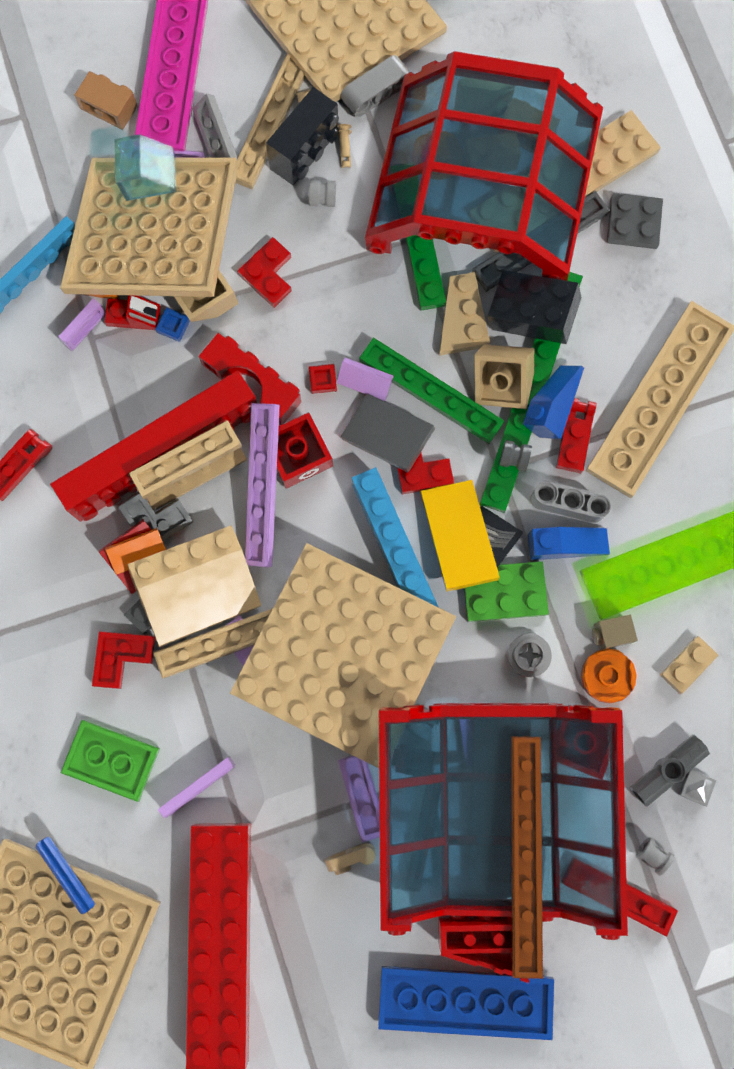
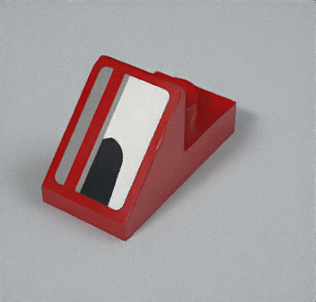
M129 295L128 300L108 298L104 323L108 327L155 330L159 323L161 306L137 295Z

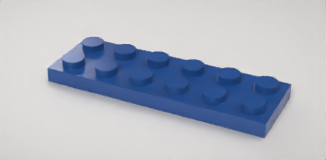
M382 966L379 1030L553 1040V977L543 976V979L529 978V983L520 981V978H513L511 975H501L498 973Z

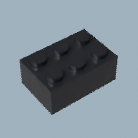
M314 87L308 92L266 142L271 171L293 186L299 179H304L311 164L314 161L317 162L322 157L326 146L329 143L332 144L339 135L337 127L339 120L338 104Z
M503 270L487 316L492 330L567 344L582 298L579 283Z

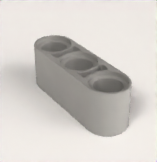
M391 56L348 84L341 92L340 97L356 117H361L399 92L402 88L405 74L410 71L398 56Z
M549 481L539 483L531 494V503L539 510L591 523L601 521L611 510L610 500L602 494ZM538 491L548 492L550 501L541 500ZM565 497L573 498L576 502V507H568L564 501ZM592 503H596L601 507V514H596L591 510Z

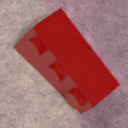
M449 916L438 917V944L441 956L469 965H479L492 969L495 973L501 975L504 973L512 976V921L508 920L507 917L495 916V919L490 921L480 920L478 916H466L467 918L464 920H453ZM520 978V981L529 983V978Z

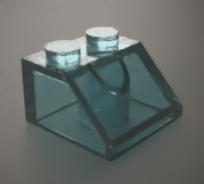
M140 134L114 139L115 182L126 201L176 192L173 147Z

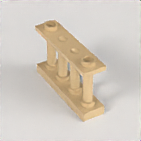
M227 420L129 474L142 498H147L152 509L155 511L247 461V458L240 448L242 445Z

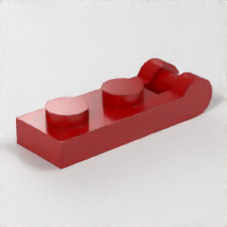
M574 398L561 438L556 464L557 469L576 473L584 471L597 402L588 401V403L579 402L578 398ZM576 412L585 413L584 420L575 418Z
M33 429L28 430L0 460L1 501H4L35 465L52 450V445L46 440L42 441L39 438V434ZM29 446L35 448L31 454L25 451Z

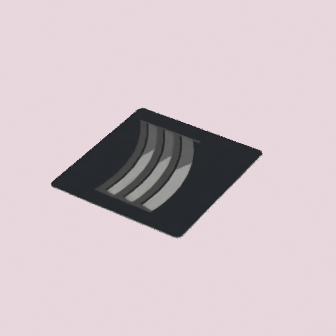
M481 506V513L498 568L522 536L523 531Z

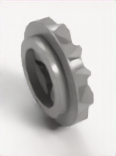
M523 634L517 637L510 644L507 655L510 666L519 675L529 678L544 673L552 659L549 644L536 634ZM529 644L532 653L541 655V657L532 659L530 667L526 658L518 656V654L521 655L527 652Z

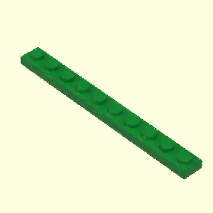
M569 272L567 281L577 282L580 287L583 276ZM536 338L532 346L534 348V376L528 406L526 409H511L479 504L481 506L502 513L506 512L519 470L515 466H499L502 448L505 440L513 441L519 448L523 444L528 445L532 431L525 427L523 423L531 400L550 378L561 343Z

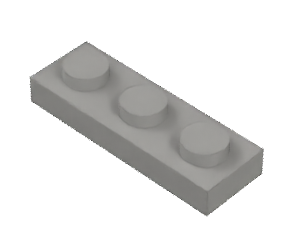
M206 93L192 110L210 158H236L238 161L215 96Z

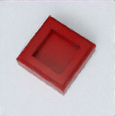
M334 364L309 366L312 394L337 391Z

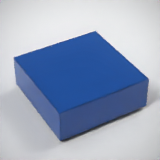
M166 307L155 330L158 334L180 342L190 320L186 315Z

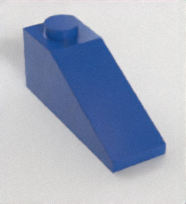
M560 365L531 400L523 425L539 438L561 439L584 367Z
M607 528L532 529L527 535L530 561L610 555Z

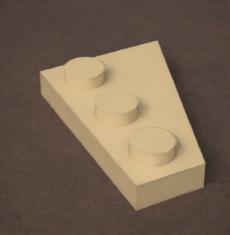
M475 272L450 276L439 356L480 349L483 344L490 345Z

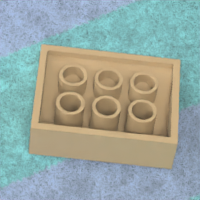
M232 525L128 564L129 574L159 647L261 607L246 559Z

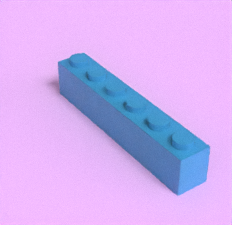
M375 467L352 477V487L396 587L438 607L377 468Z

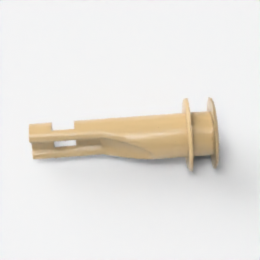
M340 124L337 127L339 129L341 168H351L349 135L352 131L349 129L352 126ZM348 157V161H343V158Z

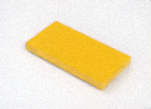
M468 480L421 491L446 592L498 581L500 577L473 481Z

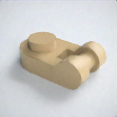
M365 842L326 858L324 861L328 872L334 871L335 875H340L351 870L350 865L358 862L365 865L373 863L375 860V847L373 844Z

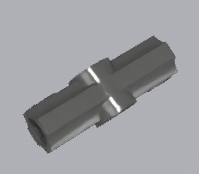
M691 735L669 755L659 759L651 770L630 786L632 793L644 806L648 807L675 783L683 781L686 774L710 754L707 746L695 735ZM668 763L673 764L675 768V773L671 778L665 774V767Z

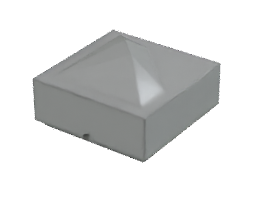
M690 770L683 780L678 795L707 807L716 780Z

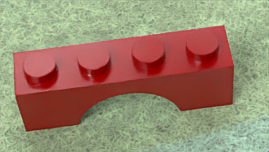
M217 333L198 356L201 364L221 380L239 370L241 375L255 379L262 387L260 404L280 405L279 424H284L302 402L298 387L289 381L287 383L279 379L280 375L270 366L263 367L258 363L259 359L250 351L245 353L239 349V344L230 336L225 338Z

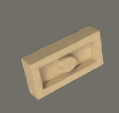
M697 636L667 666L660 676L679 694H683L719 655L704 640Z

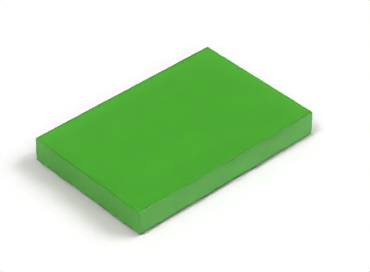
M81 720L60 773L139 802L160 748Z

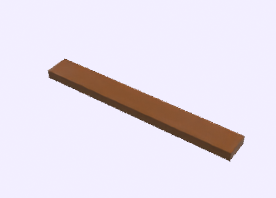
M511 736L513 978L543 979L541 737Z

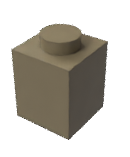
M631 614L593 624V641L595 645H599L600 650L638 641Z

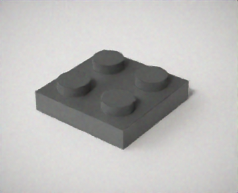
M613 192L610 202L607 243L657 249L660 242L663 198Z

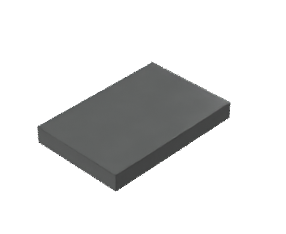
M367 394L342 433L341 438L353 446L408 473L434 432L435 427L433 424Z

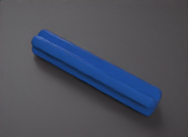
M46 837L39 841L35 848L79 913L85 914L95 906V902L52 839Z

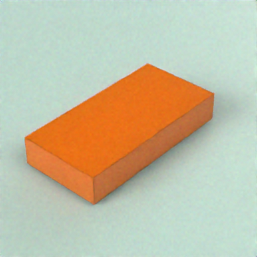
M157 528L105 548L116 575L129 570V563L166 550Z

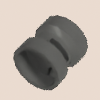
M505 440L499 466H515L517 470L526 472L532 446L523 444L519 448L513 441Z

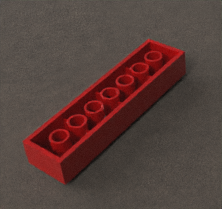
M239 370L58 478L50 483L68 513L80 522L82 520H91L98 515L100 509L120 502L121 497L128 492L134 493L138 491L129 474L130 472L227 420L233 431L241 423L247 424L251 422V403L257 404L256 397Z
M201 823L191 826L186 1069H246L249 1062L251 823Z

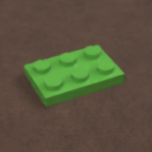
M543 561L499 565L497 568L500 577L498 581L464 588L467 622L549 615Z

